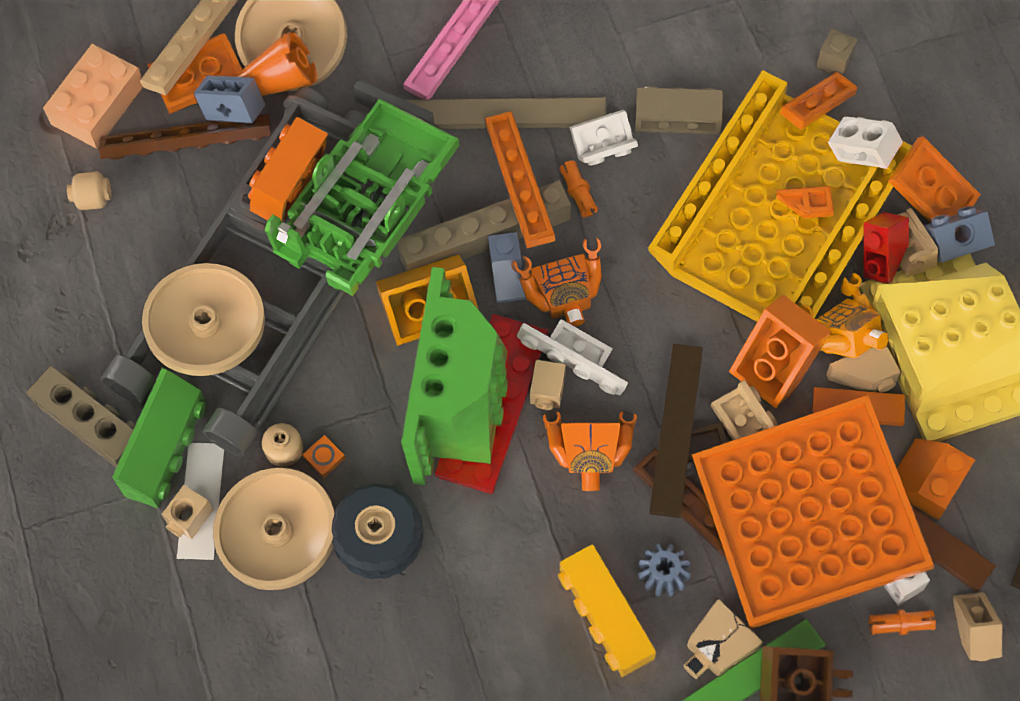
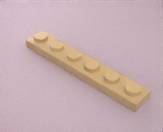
M201 0L140 81L143 88L167 95L238 0Z

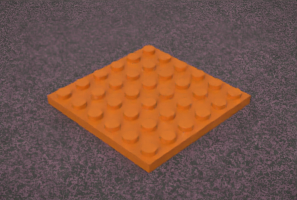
M868 395L692 454L751 629L934 569L930 554Z

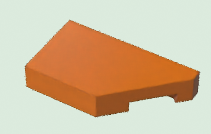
M831 186L776 190V198L802 218L831 217L834 214Z

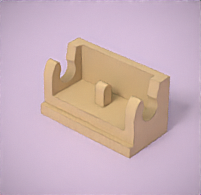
M910 208L906 212L898 214L909 217V246L899 265L903 273H905L906 277H910L937 267L938 247L913 209Z

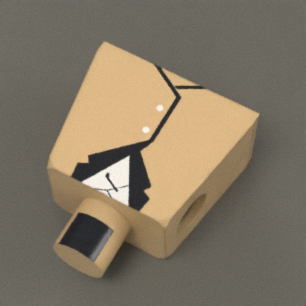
M718 599L689 638L687 647L694 655L683 666L695 679L708 668L719 677L760 650L762 641Z

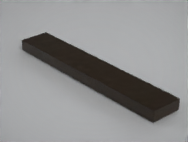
M673 344L650 515L681 518L703 347Z

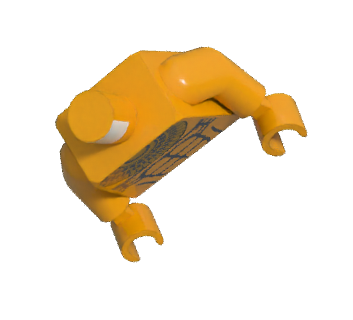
M852 273L850 283L844 277L840 288L844 295L852 296L853 300L847 298L816 319L831 331L820 351L827 354L857 358L872 347L882 350L888 343V334L882 331L880 314L876 312L865 293L861 294L858 290L862 280L856 273ZM802 305L801 308L813 317V309L808 305Z

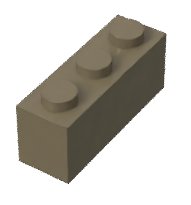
M655 86L637 88L635 132L720 134L723 90H714L712 88H702L699 90L686 89L684 87L666 89Z

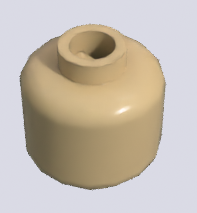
M97 171L75 174L72 184L67 185L69 202H74L76 207L83 211L104 208L107 201L111 200L112 197L110 181Z
M279 423L269 427L263 434L262 449L269 462L275 466L287 467L296 463L302 456L303 442L296 428L290 424Z

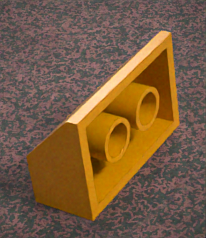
M459 254L375 282L397 346L420 338L432 267L445 269L446 280H451L450 293H453L454 299L471 300L478 309L466 265Z

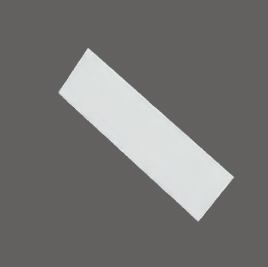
M191 443L188 446L184 485L207 499L213 508V512L193 539L184 534L181 538L179 537L177 559L214 560L213 525L219 507L224 450L214 443ZM193 510L183 511L181 513V520L188 519L192 515Z

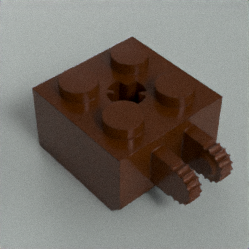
M762 646L760 701H832V697L852 698V690L846 688L832 689L833 677L840 679L853 678V670L833 669V650ZM795 677H800V678H801V684H800V685H799V684L794 685V678H795Z

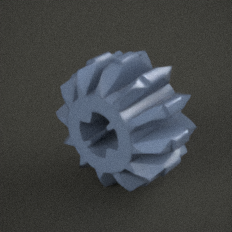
M659 543L655 545V553L647 549L644 552L646 560H639L638 567L643 570L638 575L639 580H648L644 587L646 591L651 590L655 586V595L657 597L661 596L662 590H666L667 595L672 597L674 595V587L677 590L683 591L685 588L683 581H689L691 574L686 571L690 568V561L682 560L684 551L680 550L674 554L672 544L667 546V551H663ZM660 566H666V570L670 568L669 574L663 575V571L659 573Z

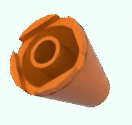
M288 32L283 34L241 70L237 77L254 78L261 95L266 96L310 86L317 82L318 75L315 63L309 64L306 56L310 52L305 43L296 33Z

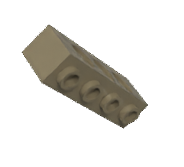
M50 366L26 393L35 405L117 468L136 425L129 420L127 423L118 418L120 414L108 403L104 406L96 401L98 397L86 386L82 389L74 384L76 380L67 371L62 369L58 372ZM72 395L68 402L60 403L63 397ZM94 412L92 418L85 421L82 420L86 413ZM116 429V433L112 437L104 438L108 430Z

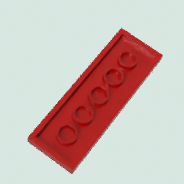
M492 314L489 324L498 333L508 351L505 366L508 388L506 397H502L501 407L504 408L503 421L501 426L496 425L491 463L440 458L435 471V477L492 495L532 384L536 360H540L543 353L538 349L532 350L521 343V339L517 337L523 322ZM527 324L544 335L549 336V330Z

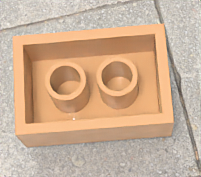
M91 44L43 107L51 125L97 149L100 137L109 134L143 88L140 81L142 76L139 68Z

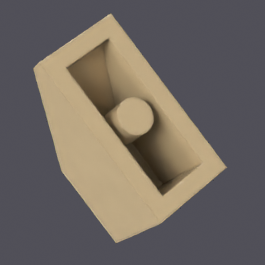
M886 346L882 350L872 347L857 358L845 357L829 365L826 376L830 381L859 391L876 392L879 390L880 393H884L896 385L901 371Z
M985 593L953 595L961 643L970 661H987L991 658L1002 657V623Z

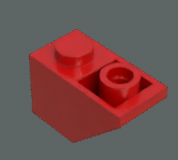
M883 212L863 223L864 278L889 284L893 281L909 246V217Z

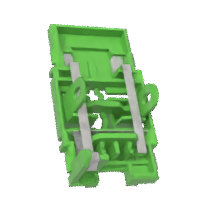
M379 98L361 124H358L349 136V140L346 142L341 139L330 154H325L319 160L314 169L312 179L288 210L290 221L288 223L281 222V219L273 214L268 219L265 231L273 247V253L289 261L291 265L299 269L308 257L333 269L326 272L325 277L328 284L337 290L341 289L354 296L358 290V285L363 283L373 267L380 268L382 265L380 257L387 258L406 232L413 219L425 204L424 195L430 197L432 194L430 183L436 180L460 146L459 139ZM343 173L363 184H366L368 180L374 184L368 187L364 195H362L361 185L344 176ZM381 186L384 188L381 192L386 195V198H379L375 204L369 198ZM361 210L368 213L362 219V228L358 226L356 228L351 227L355 216Z

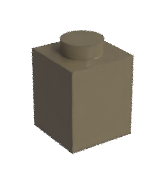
M832 28L820 50L816 68L830 74L839 72L841 75H844L854 56L858 39Z

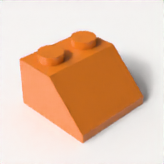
M916 438L897 468L910 504L939 521L975 459L947 443Z

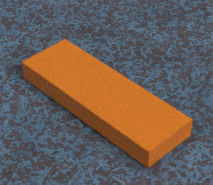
M835 72L782 106L780 114L802 130L854 96L858 87L839 72Z
M814 387L812 414L868 395L880 425L903 426L905 395Z

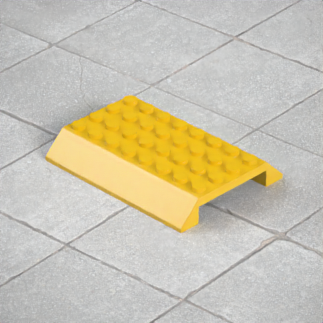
M764 70L758 76L649 245L648 251L674 278L758 322L765 308L782 295H785L800 308L802 305L810 306L814 311L813 318H815L863 239V223L877 216L892 191L893 186L888 180L912 145L903 141L887 169L838 161L828 141L840 122L825 114L804 129H799L780 114L782 106L794 99L786 95L788 82ZM831 186L834 214L831 217L802 218L776 198V190Z

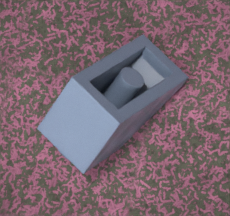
M517 232L488 236L497 303L526 300L519 281L521 275L516 273L511 266L514 260L519 270H522Z

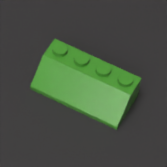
M164 368L161 369L112 476L126 498L156 508L159 507L162 500L167 499L171 489L170 480L173 474L180 470L183 462L182 453L185 447L192 443L195 429L193 428L197 419H201L204 416L207 407L200 389Z

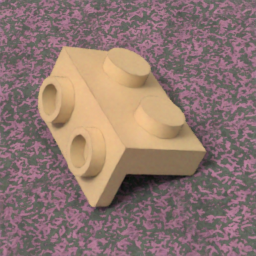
M745 380L739 382L737 389L711 403L713 411L732 440L777 426L773 414L770 411L765 412L759 403L761 398L757 390L753 386L749 387Z

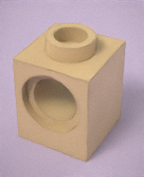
M536 360L530 390V404H534L537 408L543 410L560 408L566 377V364Z
M183 485L164 510L162 516L167 522L166 528L174 535L181 538L184 534L193 539L213 512V508L207 499ZM193 510L192 515L188 519H179L183 511Z

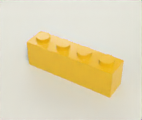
M593 544L560 561L558 578L566 591L571 589L576 597L573 603L581 617L586 615L592 626L589 627V631L597 644L602 642L608 652L604 656L613 672L618 670L621 677H624L654 660L656 650Z

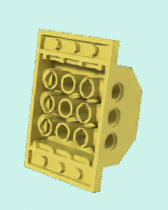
M967 254L943 263L937 262V267L910 277H906L903 271H898L893 281L889 284L875 280L861 283L858 290L861 294L865 293L876 312L881 316L882 331L886 332L889 337L886 346L901 371L897 379L898 384L905 395V400L923 440L940 442L1020 416V308L1003 274L988 263L975 265L971 254Z

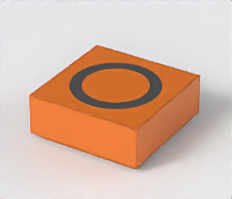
M325 435L302 454L308 464L323 479L346 459L345 455Z

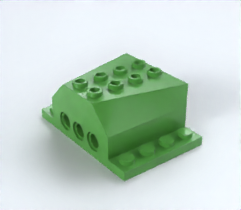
M432 267L401 442L413 484L419 485L426 484L427 475L432 476L434 468L433 457L491 463L496 425L501 426L503 421L504 408L501 407L502 397H506L508 388L505 368L508 351L498 333L471 300L453 298V293H450L451 280H446L444 268Z

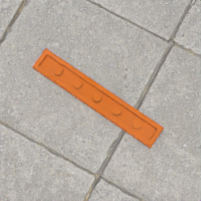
M512 111L484 118L527 249L556 241Z

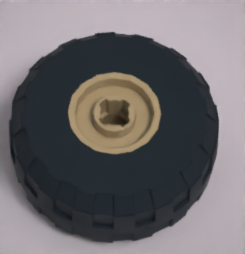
M372 484L358 487L345 495L338 506L335 507L332 521L333 549L341 563L349 571L364 578L385 579L398 573L400 574L414 562L422 547L423 523L419 510L406 493L391 485Z

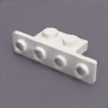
M562 319L559 321L551 337L544 335L525 323L522 324L517 337L521 339V343L532 350L538 349L547 354L548 359L554 363L566 364V366L573 369V372L578 377L593 380L606 393L621 395L628 385L627 381L602 368L613 348Z

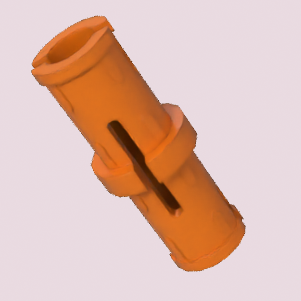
M573 160L564 163L567 170L563 165L559 168L568 186L567 192L570 197L574 198L581 216L584 218L593 215L591 209L594 213L598 211V206L595 204L589 191L590 185L588 181L583 179L577 163Z
M897 610L894 614H870L868 617V623L872 625V627H869L870 634L898 632L899 635H906L908 631L935 630L936 621L932 620L935 614L933 610L907 613L905 610Z

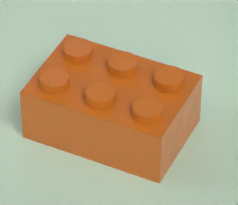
M299 117L295 118L292 125H285L279 136L281 142L277 148L272 147L264 160V163H266L262 171L257 170L249 183V186L252 187L248 198L251 199V212L266 220L272 214L279 217L281 222L286 220L288 210L310 182L317 163L325 155L328 133Z
M782 295L765 308L729 372L740 381L745 380L749 387L753 386L757 390L760 397L777 408L795 392L831 331L785 295Z

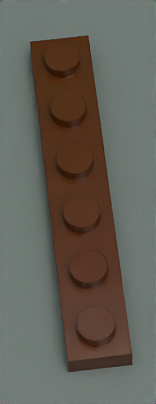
M258 115L253 123L211 121L100 137L99 153L101 159L118 160L127 155L134 154L147 156L153 152L163 150L176 152L181 148L192 146L204 148L210 144L221 142L223 144H233L243 139L261 140L266 136H271L270 115Z

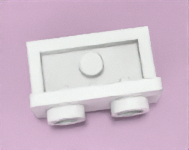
M625 110L570 126L578 159L583 163H588V165L602 163L605 161L604 157L613 154L616 157L627 155L632 152L631 148L638 146L637 140L632 136Z

